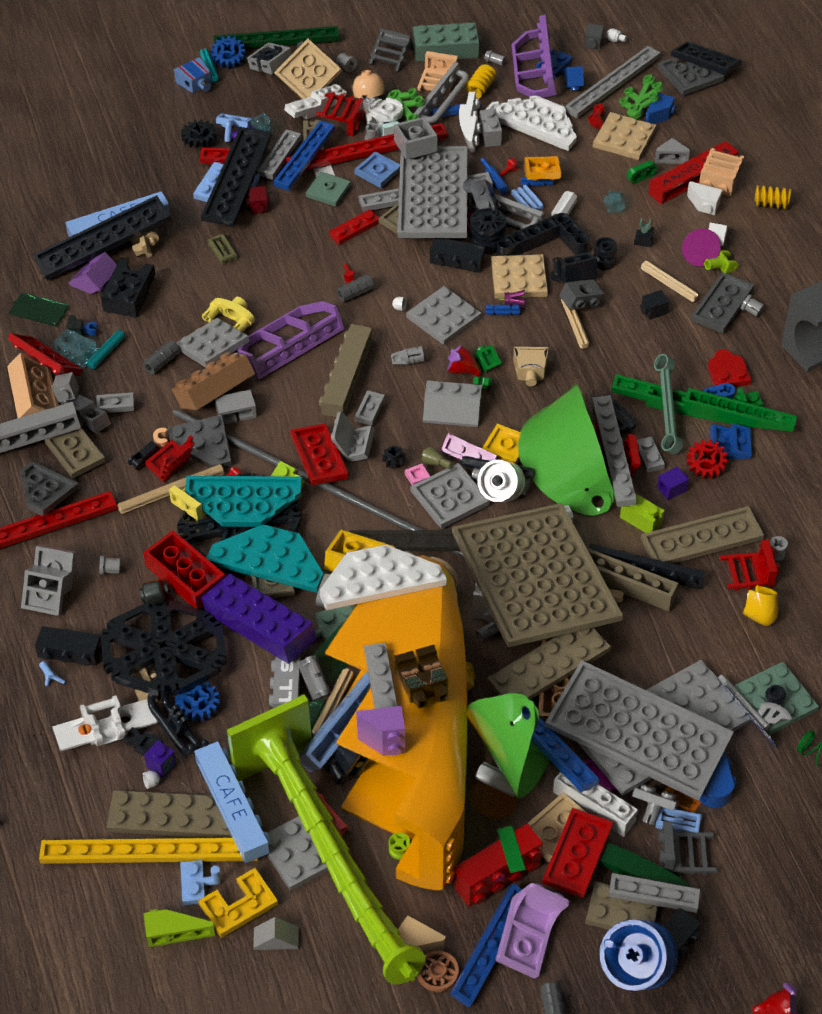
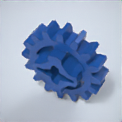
M230 35L227 36V39L222 36L221 41L216 39V44H212L213 49H211L212 60H215L216 65L220 63L221 68L226 65V68L229 69L230 65L235 68L236 63L240 65V60L244 61L246 53L241 40L236 41L235 36L233 39H230Z
M207 682L205 685L200 684L180 695L178 690V695L175 696V705H179L180 710L185 713V716L188 719H193V723L199 718L201 722H204V717L212 718L211 712L217 713V707H220L219 692H216L215 686L210 687V682Z

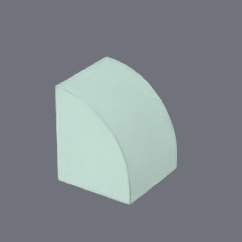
M398 121L381 124L379 127L381 137L394 134V124H398Z

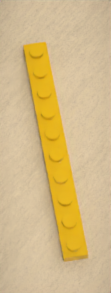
M233 838L41 840L39 857L40 864L188 862L202 860V862L244 861Z

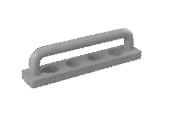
M454 62L427 96L424 105L419 107L414 114L418 115L419 118L425 117L429 123H434L441 117L469 80L468 74L460 70L459 63ZM459 76L462 77L461 81L436 113L428 117Z
M467 193V209L475 212L478 209L476 205L472 204L474 197L472 194ZM495 194L500 209L532 220L530 224H524L506 217L507 225L523 229L545 219L542 211Z

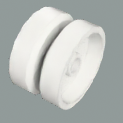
M493 460L481 468L478 475V487L486 499L493 502H511L522 494L525 487V476L517 464L505 460Z

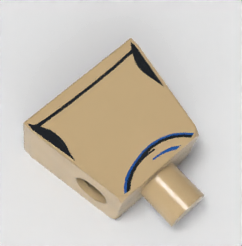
M514 347L513 362L518 380H526V385L535 386L537 381L544 380L548 361V347Z

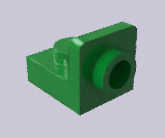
M483 345L475 350L476 353L473 356L475 359H478L484 372L502 364L492 345L487 347Z
M742 387L737 389V395L734 396V400L763 407L758 391L744 393Z

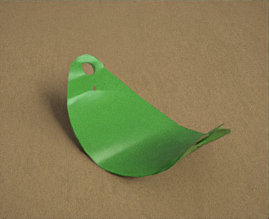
M575 383L564 395L552 404L542 408L526 421L520 431L518 453L523 467L534 469V475L531 479L545 495L558 504L568 505L571 510L577 513L595 516L609 510L613 503V488L583 396L578 385ZM594 496H601L603 498L604 504L602 507L597 508L592 504Z
M516 693L484 698L472 702L467 706L468 719L516 797L526 796L538 783L550 761L531 741L539 721L537 707L528 697ZM524 706L529 709L531 714L528 720L522 715Z

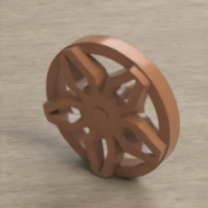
M434 950L424 954V966L427 970H424L421 974L419 972L417 976L419 983L424 988L435 992H442L451 988L457 981L459 973L455 958L441 950ZM432 956H442L438 959V961H435V959L430 958ZM449 961L452 962L455 971L451 968H447L449 965ZM446 973H450L454 976H447ZM433 979V981H432L433 985H430V984L426 983V982H430V981ZM444 979L447 981L451 980L449 983L444 985ZM440 980L441 985L437 986L436 981Z

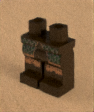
M434 644L416 649V656L413 651L394 656L395 671L408 695L410 703L414 702L420 709L429 704V697L435 696L437 702L448 700V679L440 664Z

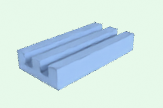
M523 185V188L518 187L517 191L515 189L511 190V195L518 203L528 207L531 206L536 210L543 209L542 202L527 185Z
M660 807L655 828L662 829L663 821H672L673 832H699L702 814L677 809L673 811ZM662 814L674 816L675 818L662 816ZM682 818H684V819H689V820H694V821H696V822L686 821V820H683Z

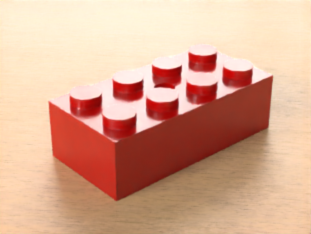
M173 530L143 552L145 566L196 609H201L204 606L201 597L225 578V574Z
M528 823L514 831L525 870L510 873L501 840L455 866L454 888L468 907L482 903L490 894L500 892L505 885L510 882H517L523 874L528 871L533 872L540 866L543 842Z

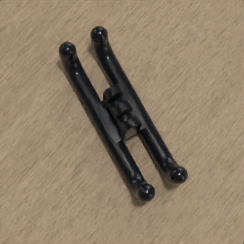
M170 690L165 691L164 697L161 696L163 707L169 714L167 719L156 705V696L148 694L147 702L150 712L181 754L189 756L194 750L209 745L207 739H203L201 743L187 726L189 719L180 710L179 705L172 706L169 699ZM184 734L190 744L186 747L178 735Z

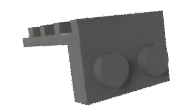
M380 28L379 37H377L373 53L370 55L369 65H372L374 60L396 65L395 72H399L406 50L412 51L414 46L410 35ZM380 43L401 48L403 50L402 52H399L392 49L380 47ZM377 52H381V53H385V54L397 56V57H400V58H399V61H398V60L386 58V57H383V56H379V55H376V54H377Z
M663 821L662 830H658V843H661L659 859L663 863V868L671 873H676V875H681V873H689L690 875H694V873H703V875L716 873V867L707 866L705 838H713V833L673 832L672 821ZM679 838H687L689 867H681ZM692 838L700 839L702 867H694Z

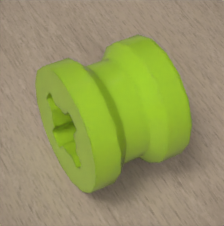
M398 832L389 838V854L394 859L401 860L410 845V839L405 833Z

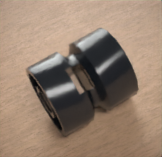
M609 237L599 238L596 240L594 248L597 268L600 270L612 269L616 264L617 242Z

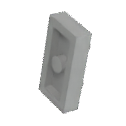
M367 390L355 415V422L372 426L385 400V395Z
M130 392L97 395V408L106 413L134 411V394Z
M647 437L637 440L639 444V458H641L646 473L664 469L665 463L653 438Z

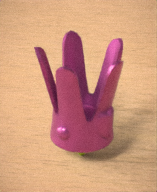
M525 290L513 293L504 292V298L499 300H504L505 305H520L521 308H525L521 306L525 304V299L516 297L524 295Z

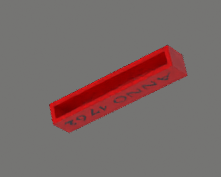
M727 141L713 147L718 152L737 157L739 155V151ZM711 149L653 178L649 183L648 194L662 205L688 191L690 181L699 183L701 170Z

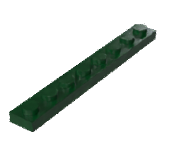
M338 26L213 36L214 44H216V39L221 41L222 36L227 39L228 35H230V39H233L235 36L236 41L241 40V44H244L245 48L263 47L267 43L286 46L298 44L301 41L305 42L307 39L312 43L340 41Z

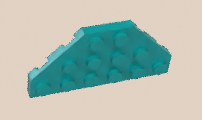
M186 476L185 493L201 503L202 510L223 527H258L267 523L301 497V477Z
M264 524L213 544L206 557L219 568L315 593L318 592L324 575L299 533Z

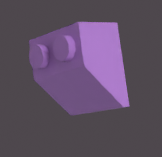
M104 252L89 260L72 278L69 285L90 294L96 291L101 292L106 287L105 283L109 281L117 264Z
M401 706L356 711L358 740L382 755L395 756L405 753V726Z

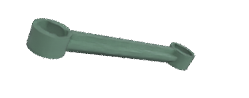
M661 354L654 362L655 370L660 372L666 436L661 442V447L664 451L675 455L681 451L683 446L682 439L676 434L671 372L675 367V360L666 354Z

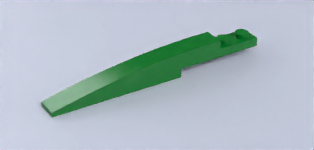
M616 374L611 392L646 401V406L663 410L662 389L660 385ZM688 388V392L672 389L674 413L728 424L734 423L762 429L794 431L796 415Z

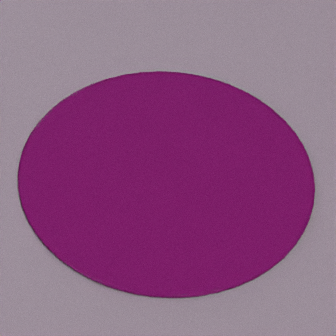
M696 229L689 233L683 241V256L688 263L694 266H704L706 259L718 257L721 248L720 240L709 229Z

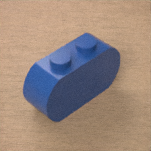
M725 751L699 800L703 805L710 808H720L727 805L732 798L734 788L737 787L735 775H732L730 771L732 769L731 759L726 756Z

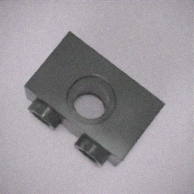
M592 279L565 283L559 296L569 310L597 307L604 293L595 280Z

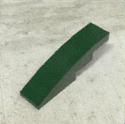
M610 843L606 845L598 861L616 874L685 887L690 886L689 883L657 864Z

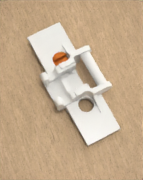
M115 695L112 696V699L87 706L80 705L82 718L52 727L60 751H65L89 743L101 746L121 740L128 734L127 732H130L132 727L140 729L157 724V720L150 712L147 700L120 706ZM115 707L111 710V716L104 719L96 720L95 715H88L89 713ZM128 716L131 720L127 723H122L120 718Z

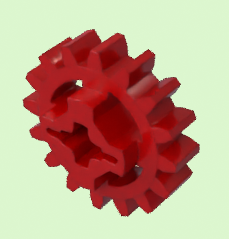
M702 439L701 444L695 442L694 447H689V453L686 456L688 459L686 464L690 466L689 471L695 470V476L697 477L701 474L702 479H705L706 476L712 479L713 474L718 477L720 471H725L728 461L726 459L728 454L724 452V446L719 448L718 441L712 444V439H709L708 443H705L704 439ZM696 454H698V456H697L698 458H697V460L695 461L694 457H695Z

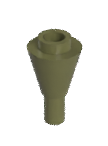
M432 446L426 448L422 453V462L424 464L443 466L448 469L453 468V462L446 460Z

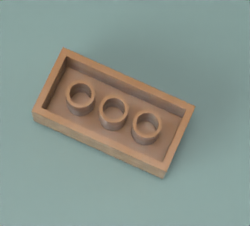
M227 352L222 354L218 361L206 364V368L202 371L193 372L189 379L177 382V386L172 391L181 408L198 410L251 377L255 372L246 354Z

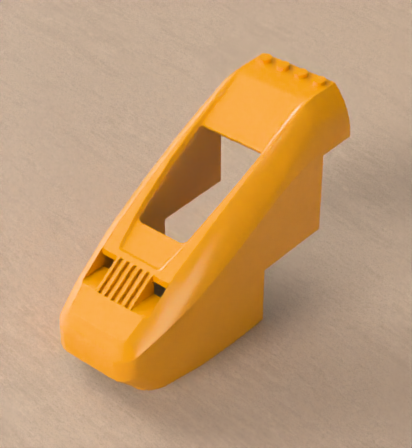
M420 555L417 557L440 565L447 579L446 585L357 604L325 651V654L361 670L346 693V697L366 672L368 673L364 645L386 643L397 706L402 707L405 726V753L395 756L382 755L358 740L355 712L336 744L369 758L370 761L340 808L393 834L398 832L405 833L411 843L396 867V879L420 888L443 890L447 883L450 884L453 880L455 866H457L463 852L467 754L465 645L454 579L442 562L425 555ZM434 644L438 659L448 679V700L437 702L435 696L429 697V704L419 709L414 702L410 703L408 695L395 671L394 656L413 651L416 656V649ZM371 688L356 711L374 709Z

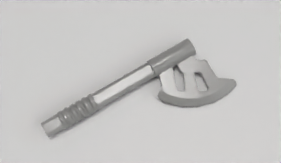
M723 674L718 677L721 684H724L764 731L770 728V724L776 725L782 719L792 720L790 713L775 703H761L760 709L756 711ZM770 709L768 715L763 718L766 711Z

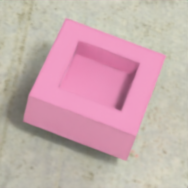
M422 463L405 470V476L411 485L430 477Z

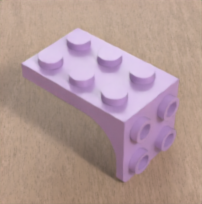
M537 883L529 884L513 896L495 961L534 979L537 978L540 974L551 928L560 912L569 906L570 901L564 898L563 895L553 893Z

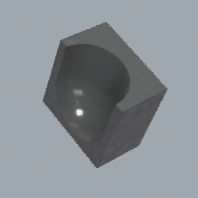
M822 281L791 295L781 346L806 372L822 366Z

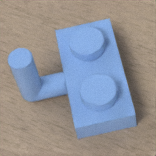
M221 113L216 117V123L225 127L224 141L231 142L232 126L237 127V129L239 127L251 126L252 118Z
M202 860L180 862L183 906L199 904L198 900L205 897L204 886L220 884V869L218 866L211 867L212 876L204 877Z

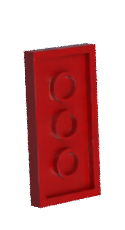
M10 333L8 340L14 343L13 346L15 348L25 350L26 355L37 358L41 365L51 367V371L55 374L62 375V373L73 372L74 375L81 376L83 371L81 367L33 336Z
M326 423L290 430V436L311 485L348 479V471L336 445L331 440V433Z
M572 808L542 879V884L584 899L612 829L613 822Z

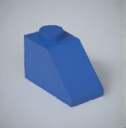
M583 66L567 67L562 70L565 87L570 88V91L580 90V87L584 86Z
M658 93L659 99L650 104L646 112L645 122L656 124L669 120L671 114H674L676 110V104H674L675 97Z

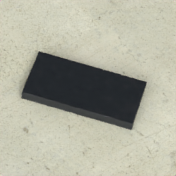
M689 41L671 50V56L724 75L737 69L742 63V60Z

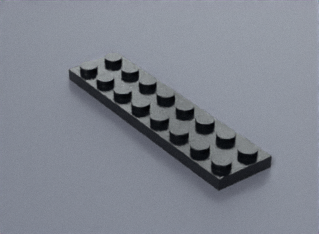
M239 127L202 212L201 221L235 226L249 193V188L254 181L272 138L271 131Z
M156 195L33 254L45 279L48 281L104 252L112 250L171 221V218Z

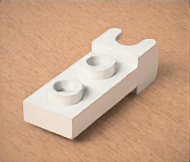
M378 96L372 98L362 97L366 124L376 123L380 127L384 122L378 121L371 115V105L379 99Z

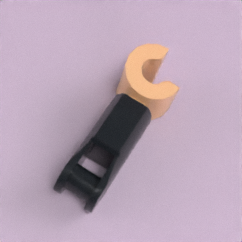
M156 429L153 433L154 442L150 441L140 451L132 455L128 459V464L133 465L135 470H140L151 456L168 443V429Z

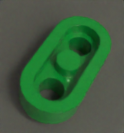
M652 160L646 161L630 168L627 173V179L632 184L641 182L655 175L658 166Z

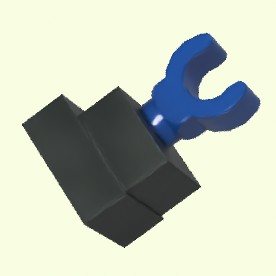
M76 315L68 316L66 325L67 339H82L83 332L91 336L96 335V322L84 325L83 319H76Z

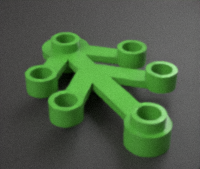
M647 75L643 78L644 86L639 95L635 93L633 87H628L624 90L626 97L621 98L619 102L621 107L628 109L627 114L629 117L639 118L643 114V108L659 99L657 92L662 91L664 87L662 82H656L655 77L652 75ZM628 97L634 100L635 104L632 105Z
M411 88L408 92L401 93L400 90H392L387 98L396 99L402 103L403 113L407 117V121L419 118L418 115L412 114L407 108L413 106L421 107L425 103L423 97L418 96L415 88ZM406 98L414 99V100L402 101V99H406Z

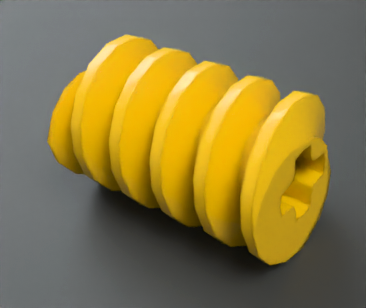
M489 65L479 66L466 83V92L468 94L469 92H475L477 99L481 98L497 77L495 69Z
M757 185L755 191L757 207H759L761 202L763 207H766L767 203H769L770 208H773L774 204H776L777 209L783 204L786 210L790 201L791 188L787 193L786 188H783L780 192L779 187H776L773 191L772 186H769L766 191L765 186H762L761 190H759Z

